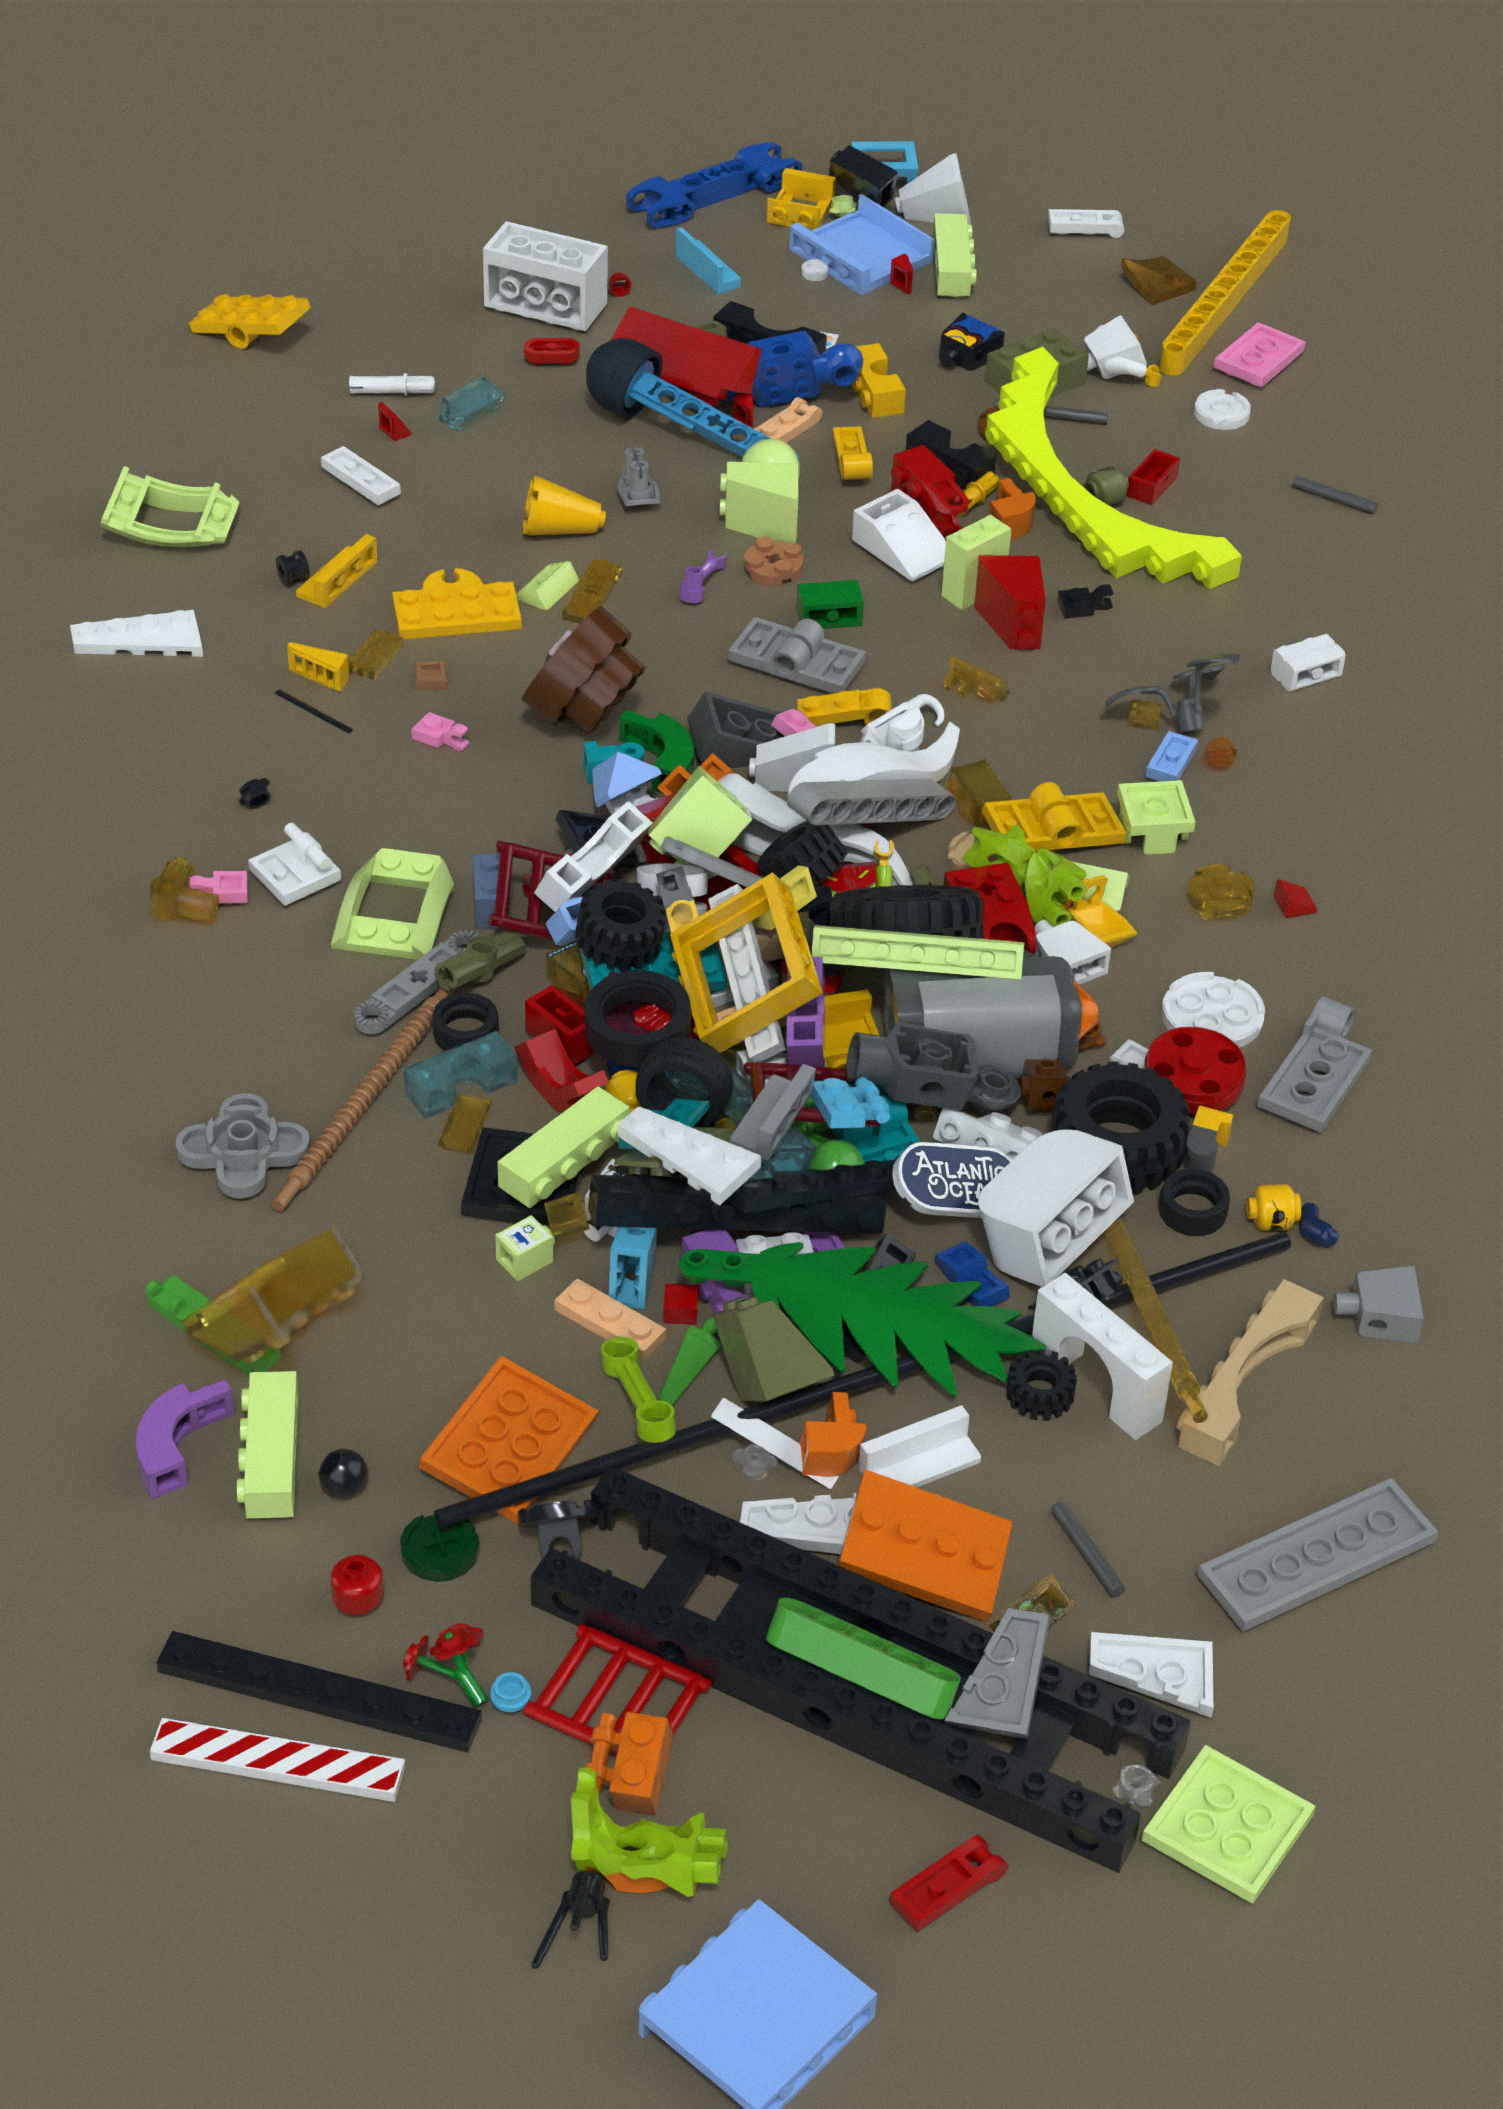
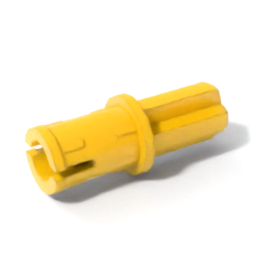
M989 471L976 482L967 484L964 493L969 499L968 510L977 503L984 502L986 495L998 486V475H994L992 471ZM968 510L966 512H962L959 514L964 515L968 512Z

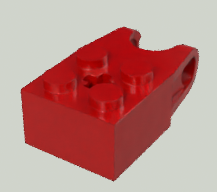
M924 445L894 454L893 468L891 469V492L899 489L917 501L943 538L963 529L958 521L957 514L968 510L969 499L955 483L956 475Z
M1008 862L945 872L944 885L972 888L977 890L983 900L984 939L1024 942V950L1036 955V934L1029 905Z

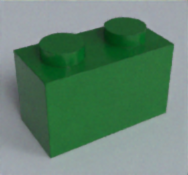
M858 580L797 584L796 609L799 620L812 619L822 629L862 626L864 600Z

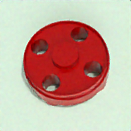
M1180 1027L1159 1035L1150 1045L1144 1062L1145 1070L1147 1067L1156 1070L1158 1076L1161 1078L1166 1076L1173 1082L1174 1088H1179L1189 1105L1190 1114L1196 1116L1199 1106L1222 1111L1233 1105L1243 1092L1246 1077L1245 1058L1240 1048L1227 1036L1202 1027Z

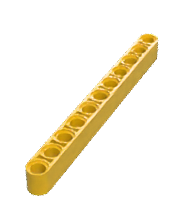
M1273 210L1267 213L1162 343L1159 365L1162 373L1177 376L1186 370L1287 243L1291 220L1290 214L1281 210Z

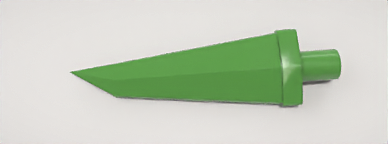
M707 1318L701 1329L689 1326L659 1395V1400L668 1402L673 1406L715 1353H718L722 1343L714 1337L717 1328L713 1318Z

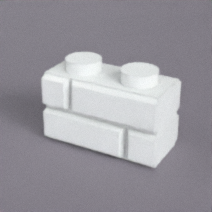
M1324 634L1275 649L1270 670L1278 682L1281 681V685L1288 692H1292L1302 687H1308L1340 677L1343 673L1346 655L1345 651L1338 644L1335 645V641L1328 634Z

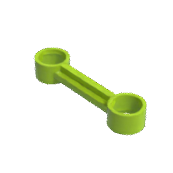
M614 1337L605 1341L601 1346L603 1371L609 1376L620 1379L635 1406L638 1436L642 1440L651 1443L664 1442L672 1438L676 1432L674 1407L668 1402L656 1399L640 1370L638 1343L629 1337Z

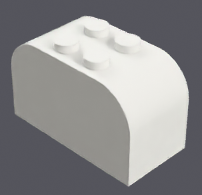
M1057 1130L1035 1139L982 1189L978 1198L994 1265L1004 1273L1040 1287H1044L1056 1279L1134 1203L1122 1146L1077 1130Z

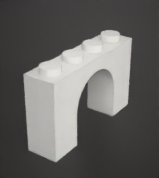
M1067 1273L1062 1274L1040 1288L1037 1293L1032 1337L1046 1345L1045 1355L1050 1356L1052 1351L1057 1352L1058 1360L1065 1356L1069 1360L1068 1364L1083 1355L1085 1342L1088 1343L1102 1358L1112 1379L1113 1394L1109 1418L1135 1441L1161 1424L1164 1417L1173 1362Z

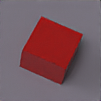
M665 1283L663 1323L697 1325L699 1285Z

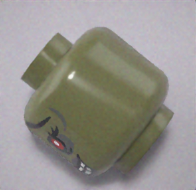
M1108 466L1088 474L1083 487L1097 499L1112 506L1125 499L1129 482L1127 476L1118 468Z

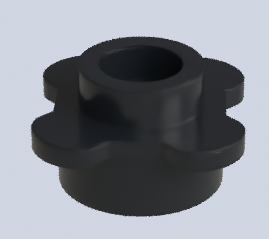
M267 778L246 782L239 789L241 798L238 800L239 803L247 805L250 809H256L265 805L271 798V794L267 789L270 781Z

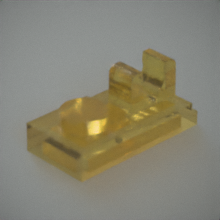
M952 655L948 660L950 671L943 681L946 690L950 691L954 684L961 681V686L957 690L961 697H966L973 686L977 688L976 692L987 700H993V698L1002 702L1006 700L1010 691L1004 679Z

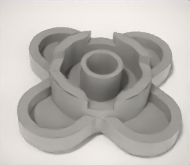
M241 1093L227 1098L222 1103L219 1117L215 1120L211 1118L207 1124H195L183 1129L176 1137L175 1146L177 1158L185 1166L195 1169L215 1168L217 1184L222 1193L232 1198H248L258 1194L265 1187L267 1169L269 1167L293 1166L302 1160V1156L307 1154V1150L310 1148V1138L308 1131L297 1123L276 1122L273 1116L270 1119L268 1105L260 1096L251 1093Z

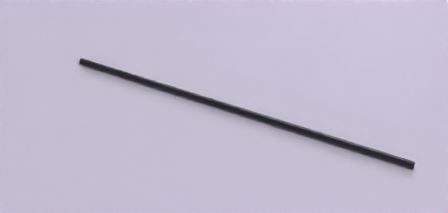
M1283 1231L1122 1284L1117 1292L1104 1299L1101 1303L1107 1308H1112L1290 1249V1237ZM1035 1313L1012 1320L1007 1325L1030 1335L1033 1332ZM945 1343L949 1361L961 1357ZM911 1354L897 1358L898 1378L924 1370ZM875 1366L744 1408V1410L737 1414V1417L741 1419H760L763 1422H767L830 1401L833 1392L851 1394L888 1381ZM711 1419L677 1430L672 1438L664 1442L651 1443L644 1441L434 1511L438 1527L443 1529L603 1476L610 1466L621 1470L735 1431L716 1419Z

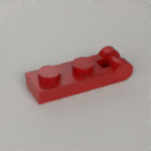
M977 1834L892 1891L890 1903L918 1932L988 1882L993 1883L999 1880L1006 1873L1009 1866L1000 1855H993L988 1850L989 1844ZM976 1861L979 1866L975 1868L970 1862Z

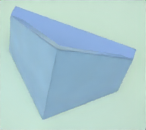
M617 752L592 769L594 802L598 808L649 783L662 773L658 767Z

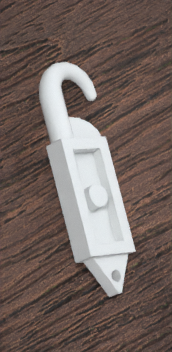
M928 694L917 695L867 724L861 730L863 733L861 742L885 745L889 724L916 704L919 705V708L929 706L935 711L937 720L934 724L937 727L944 721V709L941 703L933 696ZM921 714V719H922V727H921V728H924V719H923V716H922V714Z

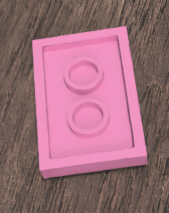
M1257 322L1215 358L1214 368L1225 372L1227 375L1243 379L1251 385L1263 387L1304 352L1306 341Z

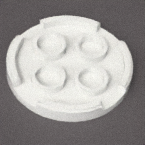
M1214 972L1192 973L1174 981L1163 998L1161 1008L1162 1020L1168 1030L1180 1027L1211 1029L1227 1036L1239 1048L1249 1044L1259 1035L1263 1027L1265 1014L1262 998L1254 988L1239 978L1237 981L1214 976Z

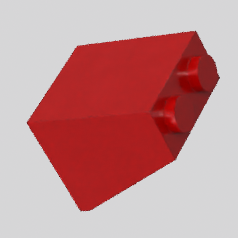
M978 555L974 608L1009 649L1041 650L1046 598L1040 557Z

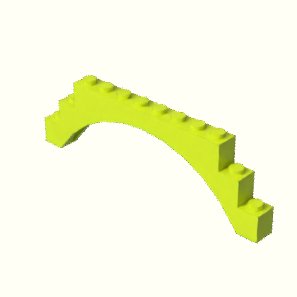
M1044 347L1014 358L1013 372L1011 374L1013 382L1001 386L1000 400L998 402L1000 410L987 416L986 439L990 445H994L1002 454L1003 459L1016 469L1021 479L1028 482L1036 495L1050 506L1051 511L1061 518L1069 531L1074 533L1083 542L1084 547L1095 555L1104 569H1107L1117 579L1146 566L1148 572L1154 575L1162 584L1193 572L1195 578L1201 581L1209 590L1239 577L1242 555L1225 537L1187 534L1147 524L1115 510L1094 497L1073 479L1056 457L1047 437L1044 422V409L1057 385L1059 363Z

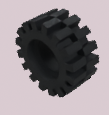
M1039 1349L1038 1355H1034L1033 1350L1026 1351V1358L1019 1354L1016 1357V1361L1011 1362L1008 1370L1006 1397L1007 1400H1010V1406L1013 1410L1019 1407L1018 1414L1023 1417L1029 1412L1031 1413L1030 1419L1037 1420V1415H1043V1421H1048L1052 1413L1057 1419L1062 1416V1411L1067 1413L1070 1410L1071 1404L1074 1401L1077 1374H1075L1073 1364L1068 1366L1069 1360L1065 1356L1058 1360L1057 1352L1052 1351L1051 1355L1048 1356L1045 1355L1046 1349ZM1042 1380L1051 1383L1055 1387L1051 1389H1037L1028 1383Z

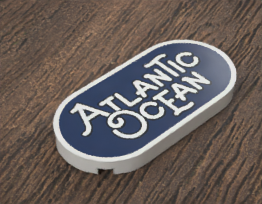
M919 1142L910 1145L896 1159L893 1165V1182L902 1199L906 1197L912 1203L910 1207L920 1213L982 1218L978 1204V1198L982 1189L1012 1159L1002 1151L990 1147Z

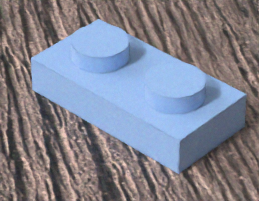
M1168 731L1148 764L1145 777L1157 781L1179 780L1197 750L1198 740Z

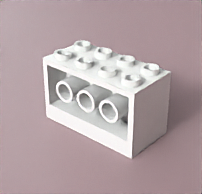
M506 221L483 248L484 306L501 312L506 311L518 314L525 318L546 321L549 324H558L574 330L586 331L607 304L608 246Z

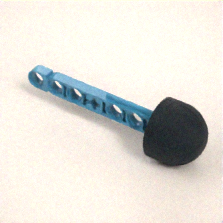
M629 338L610 340L600 345L589 358L586 367V383L592 398L601 407L625 420L632 419L647 406L741 457L756 442L772 439L661 379L662 355L636 340ZM669 395L674 398V401L663 403L659 398ZM693 408L698 413L694 416H687L683 411ZM742 434L746 439L736 442L731 439V436Z

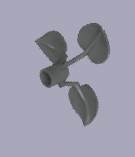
M1218 654L1199 658L1186 664L1187 668L1193 666L1195 668L1173 676V678L1176 680L1189 677L1190 699L1177 701V708L1174 707L1164 688L1159 686H1139L1125 689L1108 698L1105 702V707L1107 708L1123 696L1135 693L1160 695L1170 710V716H1177L1180 732L1205 728L1200 705L1201 677L1213 681L1224 669V664L1209 665L1211 663L1224 662L1239 666L1240 654Z

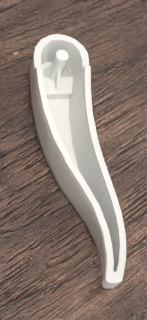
M949 722L944 733L935 743L927 749L913 752L869 742L845 743L827 748L816 753L815 760L803 766L795 774L789 786L788 796L796 785L803 782L932 779L937 783L944 778L952 765L960 728Z
M730 773L718 780L722 786L749 808L752 821L732 842V844L738 845V847L761 856L780 836L793 827L807 821L789 808L786 801L773 795L757 783H750L739 774ZM856 824L829 825L847 850V855L843 861L853 863L874 861L875 866H879V861L873 855L874 845L877 840L879 851L882 853L889 852V842L870 829ZM894 848L893 855L889 859V866H892V886L913 885L906 866Z

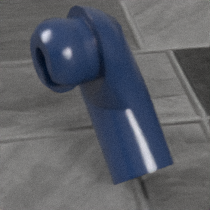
M1305 1203L1301 1207L1300 1231L1302 1236L1315 1244H1322L1326 1248L1334 1246L1338 1241V1232L1332 1229L1329 1223L1319 1219V1208L1316 1204Z

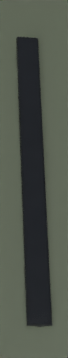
M280 689L275 692L278 696L347 733L353 731L352 728Z

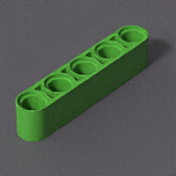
M781 1598L778 1600L766 1636L767 1641L771 1645L935 1719H945L947 1717L961 1680L960 1675L948 1667L796 1599Z

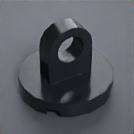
M568 1500L533 1505L529 1510L522 1508L518 1511L519 1527H538L543 1558L555 1540L567 1538L572 1544L570 1556L579 1560L582 1555L579 1522L597 1517L596 1502L594 1500H584V1507H579L576 1502Z

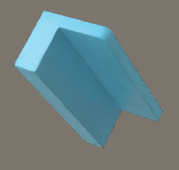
M682 227L676 229L675 256L717 295L741 287V277L699 239L695 240Z

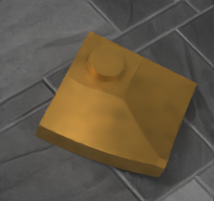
M1164 256L1146 260L1122 259L1121 267L1137 291L1152 305L1196 290L1197 281Z

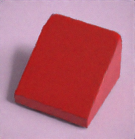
M902 254L891 260L890 283L905 293L911 294L913 268L907 254Z
M752 391L751 394L741 392L735 394L733 397V418L753 428L754 405Z
M383 402L378 403L379 428L394 441L411 436L410 430L399 417Z
M1281 879L1276 881L1274 898L1286 918L1317 913V907L1305 887Z

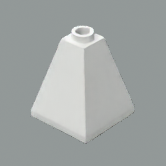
M956 153L949 155L899 189L900 197L895 198L898 214L904 213L905 219L934 223L935 213L967 214V223L971 225L966 193Z

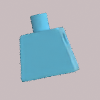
M618 1227L610 1250L609 1296L629 1308L645 1310L655 1269L657 1228ZM636 1269V1280L626 1278V1272Z

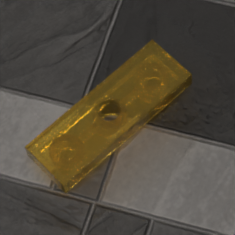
M593 559L564 607L562 620L581 623L596 608L603 606L622 574V566L604 559Z

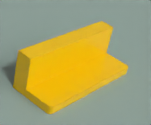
M365 534L352 547L346 546L296 590V596L326 608L378 562L376 537Z

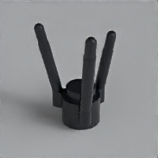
M581 1871L573 1876L570 1890L563 1892L561 1904L531 1965L534 1969L540 1967L569 1909L573 1913L570 1924L572 1931L578 1929L582 1918H590L595 1913L598 1914L600 1959L602 1961L608 1959L607 1913L610 1900L603 1896L606 1883L600 1875L594 1872Z

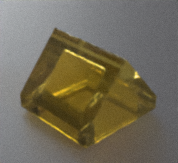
M1131 700L1127 726L1158 731L1162 714L1161 703Z

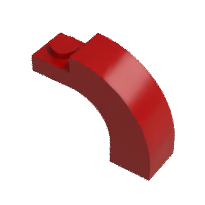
M556 1028L514 1047L527 1076L536 1090L552 1108L560 1113H563L597 1086L601 1087L609 1083L604 1070L592 1075H586L577 1069L569 1058Z

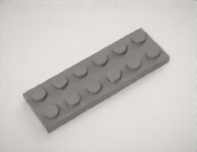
M1390 1478L1199 1565L1198 1577L1244 1632L1435 1543L1439 1532L1396 1482Z

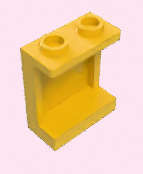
M869 989L825 996V1063L827 1067L846 1069L849 1045L856 1032L880 1036L871 1015L872 996Z

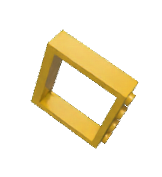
M773 872L670 934L675 951L672 953V956L679 965L681 972L678 978L690 999L691 1016L694 1018L696 1026L693 1028V1032L699 1036L702 1042L713 1046L720 1053L823 993L791 889ZM771 910L791 979L718 1021L699 952Z

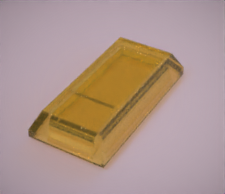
M458 1094L439 1139L438 1146L445 1150L471 1154L488 1115L492 1100Z

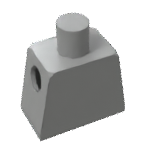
M1415 1266L1359 1272L1356 1274L1352 1293H1334V1314L1354 1315L1357 1333L1361 1336L1418 1344L1424 1315Z

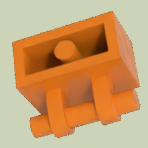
M626 1712L622 1733L614 1731L617 1717L609 1713H602L598 1727L593 1728L590 1742L594 1747L590 1763L585 1764V1767L597 1772L599 1795L602 1785L610 1786L609 1793L615 1809L656 1815L673 1740L668 1718ZM610 1749L618 1750L614 1769L606 1767Z

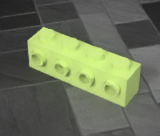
M935 213L933 238L937 295L955 298L970 296L971 285H976L972 225L967 223V214Z
M597 1086L498 1161V1187L528 1208L533 1207L540 1200L548 1198L553 1190L566 1180L574 1178L578 1171L591 1161L599 1159L604 1151L616 1142H619L618 1124L630 1114V1107Z
M296 1371L250 1372L249 1388H242V1411H248V1417L240 1419L241 1441H246V1448H239L238 1463L239 1472H245L244 1479H237V1502L245 1503L246 1519L294 1517L299 1398Z

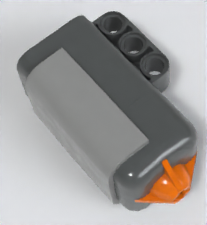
M1023 957L1021 979L882 968L881 996L883 1001V1030L885 1037L888 1036L898 1021L924 1025L925 1028L968 1034L974 1040V1058L978 1065H991L1001 1068L1010 1073L1016 1080L1019 1079L1020 1075H1023L1025 1059H1059L1063 1070L1072 1067L1078 1058L1080 1038L1091 1031L1098 1023L1096 1000L1075 982L1071 966L1062 957Z

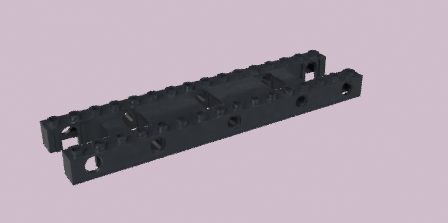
M613 1466L608 1468L591 1492V1500L596 1502L597 1517L591 1519V1522L598 1525L601 1531L605 1532L606 1529L612 1531L615 1527V1509H624L637 1519L639 1523V1544L642 1545V1549L648 1551L650 1548L666 1555V1558L646 1587L642 1589L613 1576V1571L607 1569L604 1572L573 1558L564 1549L560 1552L550 1548L531 1574L532 1606L573 1625L579 1626L583 1623L699 1673L703 1677L712 1680L711 1688L1117 1873L1120 1872L1136 1842L1141 1813L1132 1809L1131 1804L1127 1802L1124 1805L1083 1787V1783L1078 1780L1074 1783L1049 1772L1069 1735L1103 1750V1754L1109 1757L1110 1754L1117 1755L1122 1735L1131 1734L1142 1739L1149 1748L1146 1770L1151 1771L1150 1775L1153 1777L1160 1775L1170 1779L1186 1749L1191 1720L1046 1656H1043L1028 1739L1018 1738L1009 1754L974 1738L977 1730L946 1725L945 1719H935L923 1715L771 1645L767 1641L766 1636L778 1600L781 1598H791L813 1606L958 1673L961 1680L951 1708H954L963 1692L966 1681L970 1675H973L982 1659L984 1650L993 1633ZM704 1573L715 1578L719 1575L739 1584L715 1621L682 1607ZM556 1592L565 1593L572 1597L579 1605L580 1610H574L565 1606L558 1599ZM1071 1827H1079L1089 1831L1097 1839L1098 1844L1094 1845L1083 1842L1074 1835Z

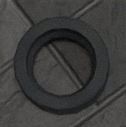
M456 993L443 998L435 1006L432 1014L433 1035L436 1044L442 1050L452 1055L473 1056L489 1050L496 1043L499 1035V1017L497 1008L490 999L475 993ZM459 1018H474L485 1023L482 1027L469 1031L455 1030L447 1026L449 1022Z
M1184 1169L1174 1172L1166 1178L1161 1189L1159 1202L1160 1216L1167 1226L1178 1233L1188 1236L1212 1234L1224 1225L1230 1203L1229 1188L1221 1178L1202 1169ZM1185 1194H1196L1207 1198L1215 1206L1203 1211L1191 1210L1178 1204L1175 1198Z

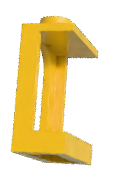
M785 168L782 173V188L776 199H767V223L786 227L800 223L811 231L821 227L831 208L832 198L835 197L836 177ZM793 199L815 202L817 205L812 206L792 201Z

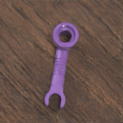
M711 550L707 553L706 562L700 567H687L685 569L684 582L680 585L679 598L687 603L702 602L704 596L703 580L713 571L725 568L727 554L715 557L713 556L714 550Z

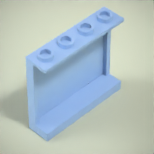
M861 194L859 195L857 211L811 231L800 223L791 225L789 250L807 261L811 259L822 260L824 264L829 266L828 275L859 295H863L890 282L891 260L902 254H907L913 271L933 263L934 238Z
M758 1899L747 1910L745 1908L739 1910L730 1921L729 1927L719 1937L712 1936L702 1946L699 1955L689 1965L682 1964L672 1974L669 1983L658 1994L653 1992L644 1999L639 2008V2035L645 2038L653 2031L744 2109H782L875 2018L877 1993Z

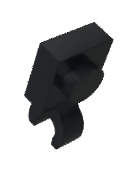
M1103 584L1091 593H1089L1088 587L1058 591V603L1064 619L1094 615V609L1108 610L1113 608L1111 599L1103 598L1105 596H1112L1113 590L1111 585Z

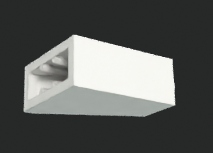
M835 723L824 724L757 745L756 758H750L749 777H755V783L767 791L788 792L795 774L803 766L815 760L816 753L835 746Z

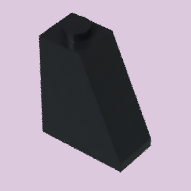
M850 145L843 151L838 150L831 157L829 175L836 177V182L856 200H859V195L863 194L880 206L885 207L893 199L898 176L897 171Z

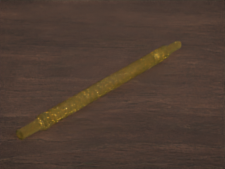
M1120 1215L1104 1231L1105 1236L1113 1250L1114 1256L1120 1261L1118 1262L1119 1267L1136 1301L1139 1312L1142 1314L1145 1325L1148 1327L1151 1338L1154 1340L1155 1346L1173 1362L1170 1379L1175 1387L1177 1396L1185 1401L1194 1422L1202 1423L1208 1418V1413L1199 1396V1383L1182 1351L1179 1340L1176 1338L1173 1327L1170 1325L1167 1314L1164 1312L1161 1301L1158 1299V1295L1152 1286V1282Z

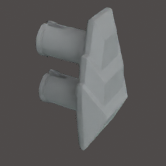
M634 447V454H632L631 448L625 450L626 470L622 471V476L618 479L616 489L625 506L661 503L657 482L653 481L648 475L649 464L643 461L644 451L637 447Z

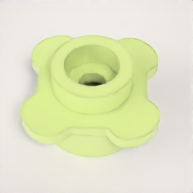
M850 195L836 196L832 198L829 212L843 217L855 212L857 203L853 202V197Z

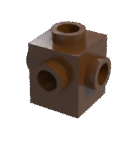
M1025 1059L1023 1075L1019 1076L1018 1083L1021 1088V1096L1024 1097L1028 1109H1033L1037 1112L1054 1110L1056 1095L1060 1092V1087L1064 1082L1070 1079V1076L1065 1075L1059 1059Z

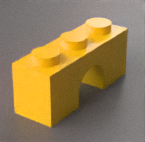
M876 343L855 346L861 351L864 361L862 371L852 383V388L854 392H858L863 408H867L872 418L903 414L905 410L906 389L897 374L887 375L888 357L881 345Z

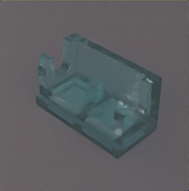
M481 376L442 399L439 421L446 423L450 428L459 432L463 430V426L457 423L456 419L464 423L468 417L485 407L494 411L499 409L500 406L495 402L497 400L502 401L505 393L484 376Z

